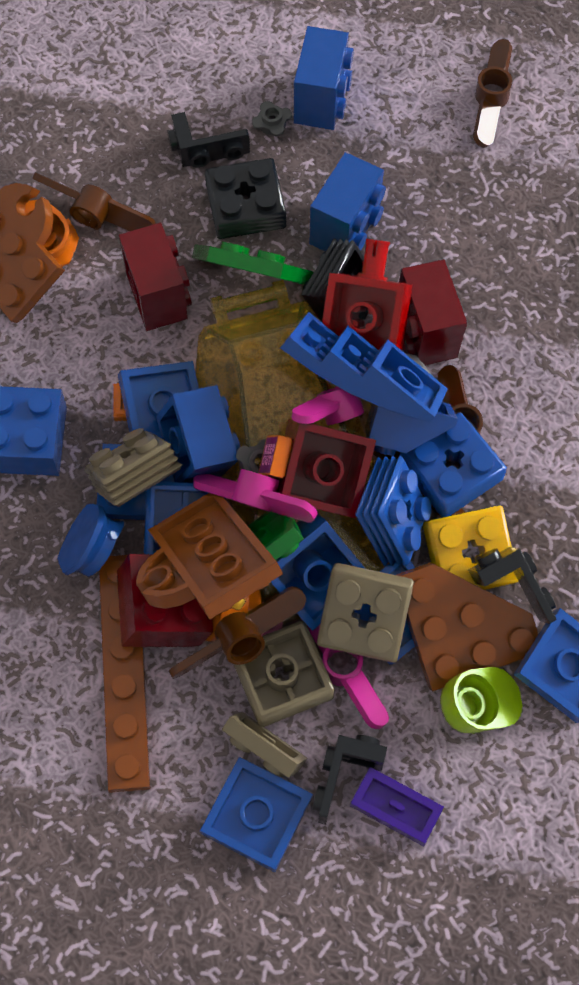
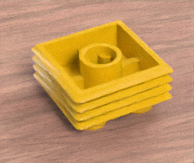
M502 506L480 509L423 523L432 564L484 590L518 582L514 572H511L487 586L475 584L468 569L478 564L476 558L492 549L497 548L501 552L508 547H512ZM468 541H471L473 547H478L479 554L475 556L474 563H472L470 557L464 558L462 555V550L468 548Z

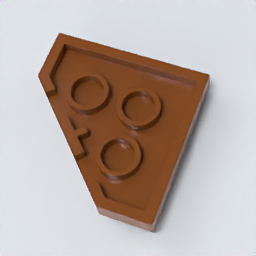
M427 563L396 574L397 576L410 578L414 581L406 619L426 682L432 692L444 688L449 679L470 669L499 668L523 659L538 636L532 613L435 564Z

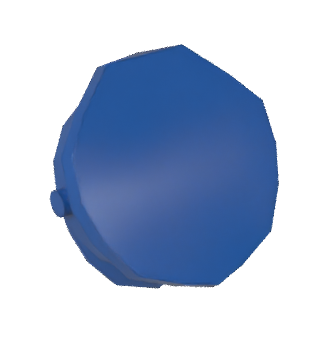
M87 504L74 520L60 549L57 559L62 572L65 575L79 572L87 577L98 572L111 554L115 542L124 527V521H113L107 517L104 507L97 504Z

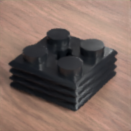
M273 158L205 169L206 188L218 239L286 228L287 213ZM247 195L249 199H243V196Z
M333 239L327 251L322 253L319 265L312 277L303 286L302 297L321 322L329 273L354 276L362 273L364 255L354 240H351L349 243L347 239L344 242L342 239H339V241ZM368 308L366 311L359 313V319H366Z

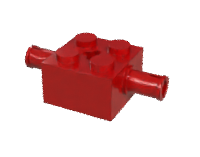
M366 238L362 273H358L357 276L329 273L322 323L338 336L349 326L377 350L381 348L387 339L402 350L413 284L387 281L388 277H385L384 274L390 242ZM368 308V314L373 315V320L365 325V321L359 319V313L366 311Z

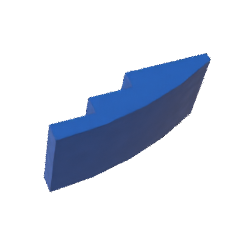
M310 312L306 314L280 347V349L310 371L346 392L389 411L430 423L435 418L448 388L388 339L377 350L351 327L347 326L341 335L338 336Z

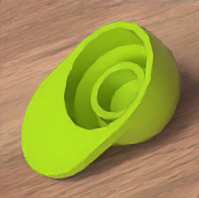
M498 667L470 669L449 679L442 689L440 696L441 710L445 720L453 729L460 733L476 734L509 727L518 721L522 713L523 705L517 683L510 674Z

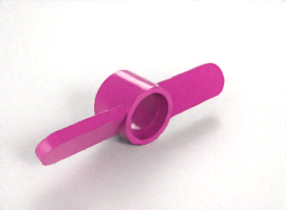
M337 386L317 394L316 398L293 408L292 420L302 424H311L325 418L327 425H334L363 414L364 409L359 397Z
M241 469L237 482L211 474H201L193 478L195 489L222 496L264 511H271L308 523L313 522L318 515L314 506L307 501L277 493L279 480L249 470Z
M320 625L313 631L308 627L316 644ZM318 646L323 653L322 662L332 684L344 686L369 727L373 729L383 728L389 721V715L362 671L363 656L349 653L356 659V669L349 674H337L328 666V660L334 653L343 651Z

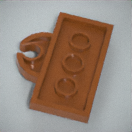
M13 183L0 189V309L14 323L24 319L65 271L44 247L51 234L53 225L52 206L49 200L40 197L35 202L33 212L26 216V203L30 199L37 197L40 190L20 183Z
M208 493L148 529L160 549L148 557L141 566L137 575L136 585L148 604L153 607L166 609L181 606L196 599L208 618L212 619L218 614L228 611L234 604L255 591L265 588L271 581L283 575V572L277 561L226 499L222 496Z

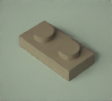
M244 712L230 716L222 728V731L230 736L229 741L232 745L245 753L252 751L264 760L262 764L268 771L279 777L285 775L290 778L295 775L308 759L268 729L259 726L255 720Z

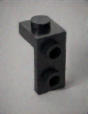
M185 112L171 115L173 129L167 130L168 141L171 151L178 150L182 167L192 166L200 168L209 164L210 161L224 158L232 161L241 158L244 154L250 153V138L247 129L193 140Z
M508 547L501 552L497 548L492 549L477 557L476 561L478 564L468 569L475 584L487 586L503 576L514 572L538 620L547 624L557 620L552 609L556 608L555 602L545 587L540 588L534 576L537 573V567L526 551L522 552L521 549Z
M339 735L336 747L328 745L322 770L330 771L326 787L318 785L312 810L320 812L318 823L324 825L327 823L342 761L382 771L387 747L380 745L378 739L367 735H356L355 739Z

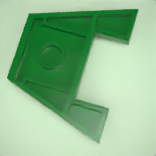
M222 241L221 248L194 245L193 259L304 285L314 273L310 270L284 264L286 258L284 256L258 250L257 257L249 255V248Z

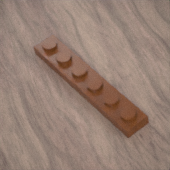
M128 555L109 556L99 570L109 793L150 789L143 647H122L117 570Z

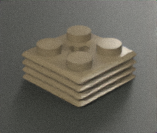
M143 428L126 434L122 439L124 443L112 451L110 448H105L94 453L89 458L90 464L85 467L84 471L89 474L88 478L92 481V485L96 487L95 491L114 506L119 507L181 469L182 464L177 461L178 457L174 455L175 451L170 448L171 444L152 432L144 431Z
M335 563L331 571L317 645L395 663L398 660L414 581L406 577ZM363 604H368L371 606L370 612L377 614V616L369 617L368 621L360 619V614L356 613L355 610H361Z
M299 621L263 635L265 647L256 659L242 665L233 664L257 723L261 727L268 726L334 698V687L304 621ZM282 667L285 672L292 671L289 674V679L286 681H282L280 678L274 679L276 668Z

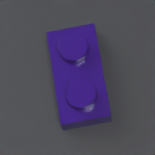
M369 767L350 803V807L423 847L444 806Z

